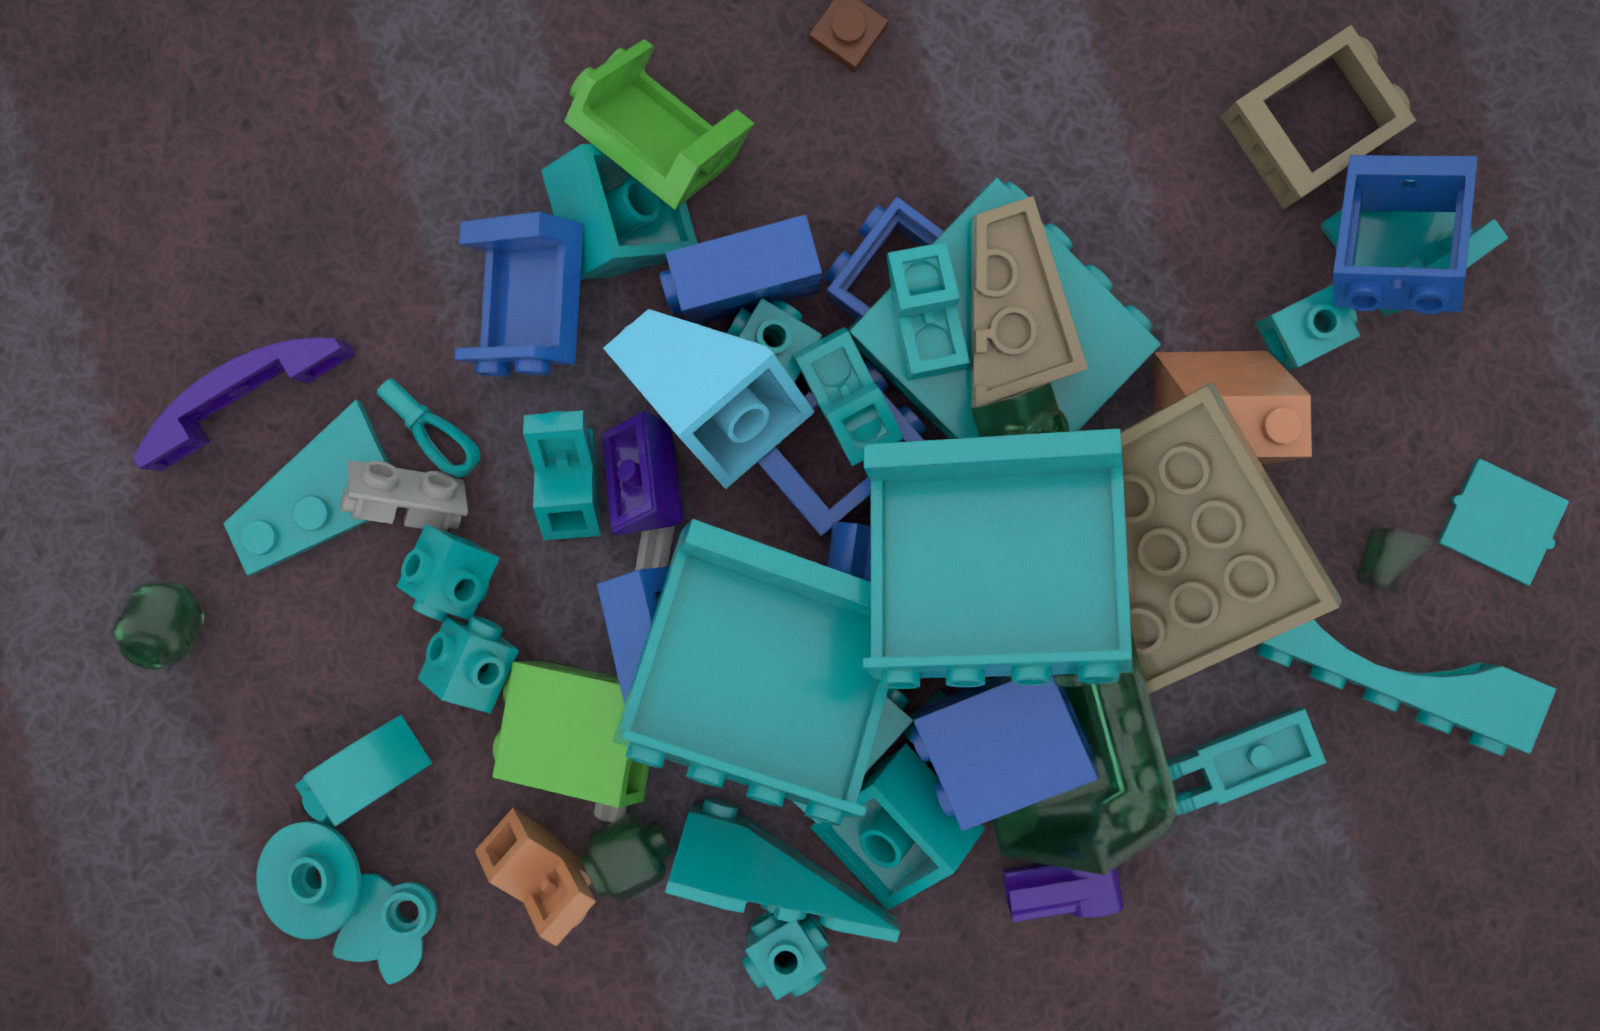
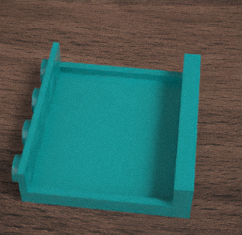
M995 178L979 191L980 194L932 243L947 242L960 296L957 310L970 360L967 370L909 381L891 287L863 316L857 318L847 330L857 349L948 439L1078 431L1161 344L1150 333L1153 326L1148 318L1131 305L1124 307L1109 292L1113 285L1107 276L1091 264L1084 266L1069 251L1073 245L1070 239L1058 227L1051 223L1043 224L1088 369L985 405L971 408L972 217L1028 198L1012 182L1008 181L1003 184L998 178Z
M1120 429L864 444V470L871 480V658H863V668L875 680L882 679V687L890 689L920 687V678H946V685L978 687L985 685V677L1011 676L1013 684L1037 686L1051 683V675L1078 674V681L1081 683L1107 684L1119 681V673L1133 672Z
M692 519L680 533L613 742L628 747L625 755L626 758L644 765L662 768L666 759L688 766L686 777L706 785L722 788L725 779L748 786L746 797L765 804L782 807L784 798L805 804L807 807L804 815L817 821L841 826L843 817H864L867 807L858 805L857 800L888 692V688L882 687V679L875 680L863 668V658H871V582Z

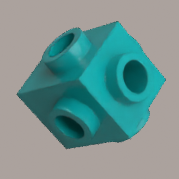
M763 298L758 302L752 313L742 307L727 331V334L767 346L774 353L793 382H795L801 371L792 354L819 341L822 336L819 332L802 323V314L791 305L776 299L770 303ZM763 339L769 340L773 347L768 346Z
M426 523L415 548L409 552L403 562L401 578L396 587L415 599L412 608L423 615L443 622L448 613L469 620L478 604L487 594L489 580L500 557L473 541Z
M471 615L469 621L465 622L447 616L439 632L431 638L428 644L426 661L418 676V680L443 701L491 714L506 678L511 673L512 663L515 661L519 649L501 637L504 630L503 627L488 619Z
M767 911L756 918L749 926L751 931L747 933L745 951L748 955L742 958L743 964L754 984L759 989L767 985L776 1001L791 992L793 997L808 992L821 981L823 977L821 972L827 969L826 951L824 948L829 946L830 943L822 927L812 914L806 917V919H797L796 923L777 920L773 913ZM781 951H790L795 954L794 958L783 965H780L775 956Z

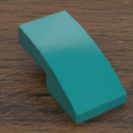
M947 242L889 252L887 254L891 291L909 381L967 370L970 360L957 310L960 296Z
M845 327L792 354L819 408L852 466L864 460V444L896 443L904 439L880 388L874 383L849 331Z

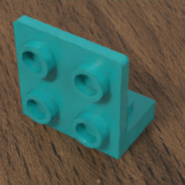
M1342 209L1321 224L1322 230L1336 249ZM1362 211L1355 266L1449 269L1455 212ZM1495 219L1475 228H1470L1466 268L1508 239V236ZM1380 309L1385 317L1403 311L1401 309Z

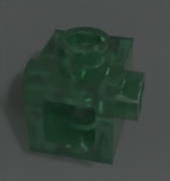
M1051 382L971 409L979 437L1070 432L1068 421L1064 413L1059 410Z

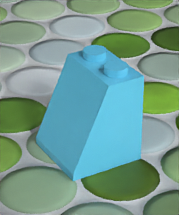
M651 309L645 311L633 323L626 326L618 336L603 348L677 436L725 489L815 412L774 353L767 346Z

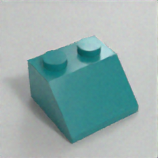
M580 144L541 170L553 215L584 224L580 280L615 277L668 262L666 252L698 244L686 201L674 210L593 144Z
M906 743L876 763L864 775L857 800L858 805L867 807L864 817H843L841 826L824 822L819 824L813 822L810 826L817 836L887 911L955 873L985 830V827L980 824L962 831L955 814L948 817L944 813L935 791V783L940 781L939 778Z

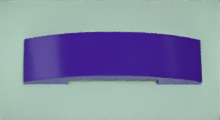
M315 337L274 343L238 356L215 368L181 393L151 426L135 453L133 460L139 469L163 471L210 443L199 424L201 421L285 371L291 379L308 384L356 354L351 345L336 338Z

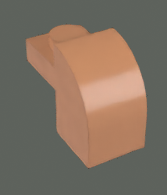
M515 808L508 812L475 850L489 883L523 902L539 937L555 946L564 939L572 928L582 922L587 911L596 902L588 887L595 878L586 865L542 825Z

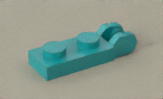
M1297 706L1193 747V752L1162 762L1154 766L1152 770L1157 782L1173 781L1196 770H1201L1206 786L1182 791L1167 799L1166 806L1170 815H1180L1214 802L1218 805L1229 802L1325 764L1326 760L1306 710Z

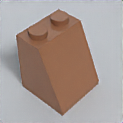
M1268 351L1152 353L1153 414L1204 385L1213 382L1261 465L1312 457L1311 395Z

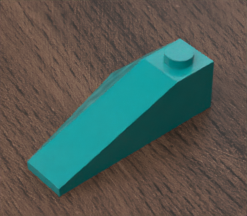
M706 797L703 805L695 802L692 803L665 893L744 913L746 903L761 904L762 908L773 913L777 920L796 923L797 919H806L807 913L819 915L817 921L831 930L897 943L900 929L895 916L748 817L738 815L739 807L737 805L711 797Z

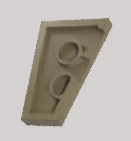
M1034 196L972 217L971 408L979 407L1088 369Z

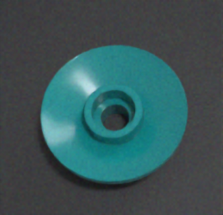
M314 821L294 823L275 833L265 845L257 866V891L267 916L283 932L300 939L322 938L344 926L357 907L361 893L359 862L349 842L334 828ZM316 869H318L321 875L322 883L316 879Z

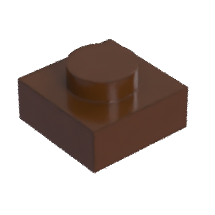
M833 0L810 32L809 41L855 73L886 30L888 20L859 0Z

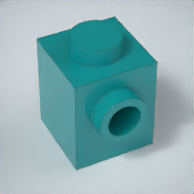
M1333 284L1255 323L1270 354L1287 371L1300 367L1360 336L1355 326L1357 323L1355 310L1350 307H1334Z

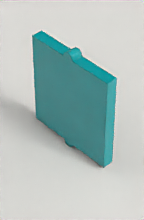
M1477 458L1460 494L1451 497L1453 508L1436 543L1526 586H1530L1546 550L1552 549L1555 546V540L1552 537L1569 501L1487 461Z

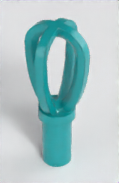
M393 378L386 380L379 387L377 395L405 421L404 425L413 432L421 449L440 470L454 477L461 478L468 475L477 466L480 460V450L467 435L446 420L432 414V411L426 405L419 404ZM426 423L438 427L462 446L466 454V460L463 464L453 465L440 452L424 427Z

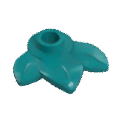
M362 873L361 893L357 907L350 919L342 926L334 945L333 955L336 958L354 962L378 959L379 969L387 984L390 985L404 979L419 965L423 956V936L432 928L436 921L438 906L433 893L426 886L417 882L406 881L394 885L379 874ZM402 901H412L416 904L418 908V917L416 919H407L401 914L400 905Z

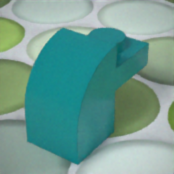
M552 411L544 414L524 415L523 435L534 467L533 509L543 540L601 536V494L597 448L593 428L588 429L584 411Z
M402 715L305 774L303 779L295 784V787L302 796V803L307 813L318 822L334 828L431 765L432 762Z

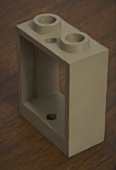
M1352 25L1237 100L1221 116L1283 210L1346 169L1349 165L1350 155H1367L1417 121L1410 111V102L1405 92L1396 84H1391L1378 64V56L1373 45L1366 38L1359 36ZM1333 58L1380 128L1312 173L1265 102Z

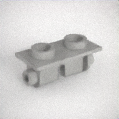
M348 460V488L343 490L340 511L350 512L351 519L393 524L397 507L407 508L404 516V526L423 529L427 523L447 531L448 528L458 529L461 516H467L468 506L463 479L453 478L449 474L440 471L424 473L395 468L391 464L382 461L366 463Z

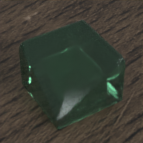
M1396 528L1370 530L1356 576L1358 583L1390 593H1397L1403 571L1432 545L1433 540Z

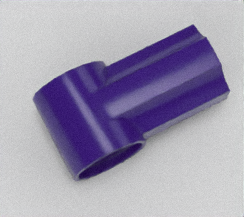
M1103 846L1087 848L1088 854L1083 855L1081 849L1065 853L1062 860L1003 869L1006 899L1012 921L1018 922L1072 913L1076 917L1094 918L1112 915L1123 910L1124 906L1114 849Z

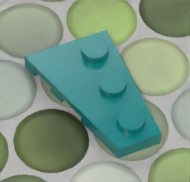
M355 400L223 523L247 576L260 573L370 522L363 519H351L350 512L340 511L343 490L348 488V460L366 463L382 461L390 464L361 401Z

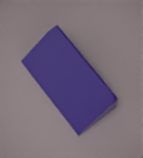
M643 411L603 432L601 436L611 533L618 536L672 527L682 523L683 514L671 427L661 419Z

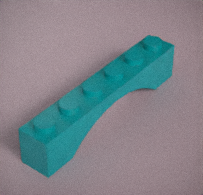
M1314 619L1260 643L1256 655L1288 668L1292 659L1312 666L1309 674L1310 678L1343 690L1346 681L1365 688L1362 696L1363 700L1390 711L1396 712L1400 703L1418 711L1415 718L1416 722L1440 732L1450 734L1453 726L1471 733L1468 741L1469 744L1502 757L1507 748L1528 754L1531 753L1556 692V688L1503 666L1480 662L1452 670L1424 673L1396 671L1379 666L1346 649L1324 631Z

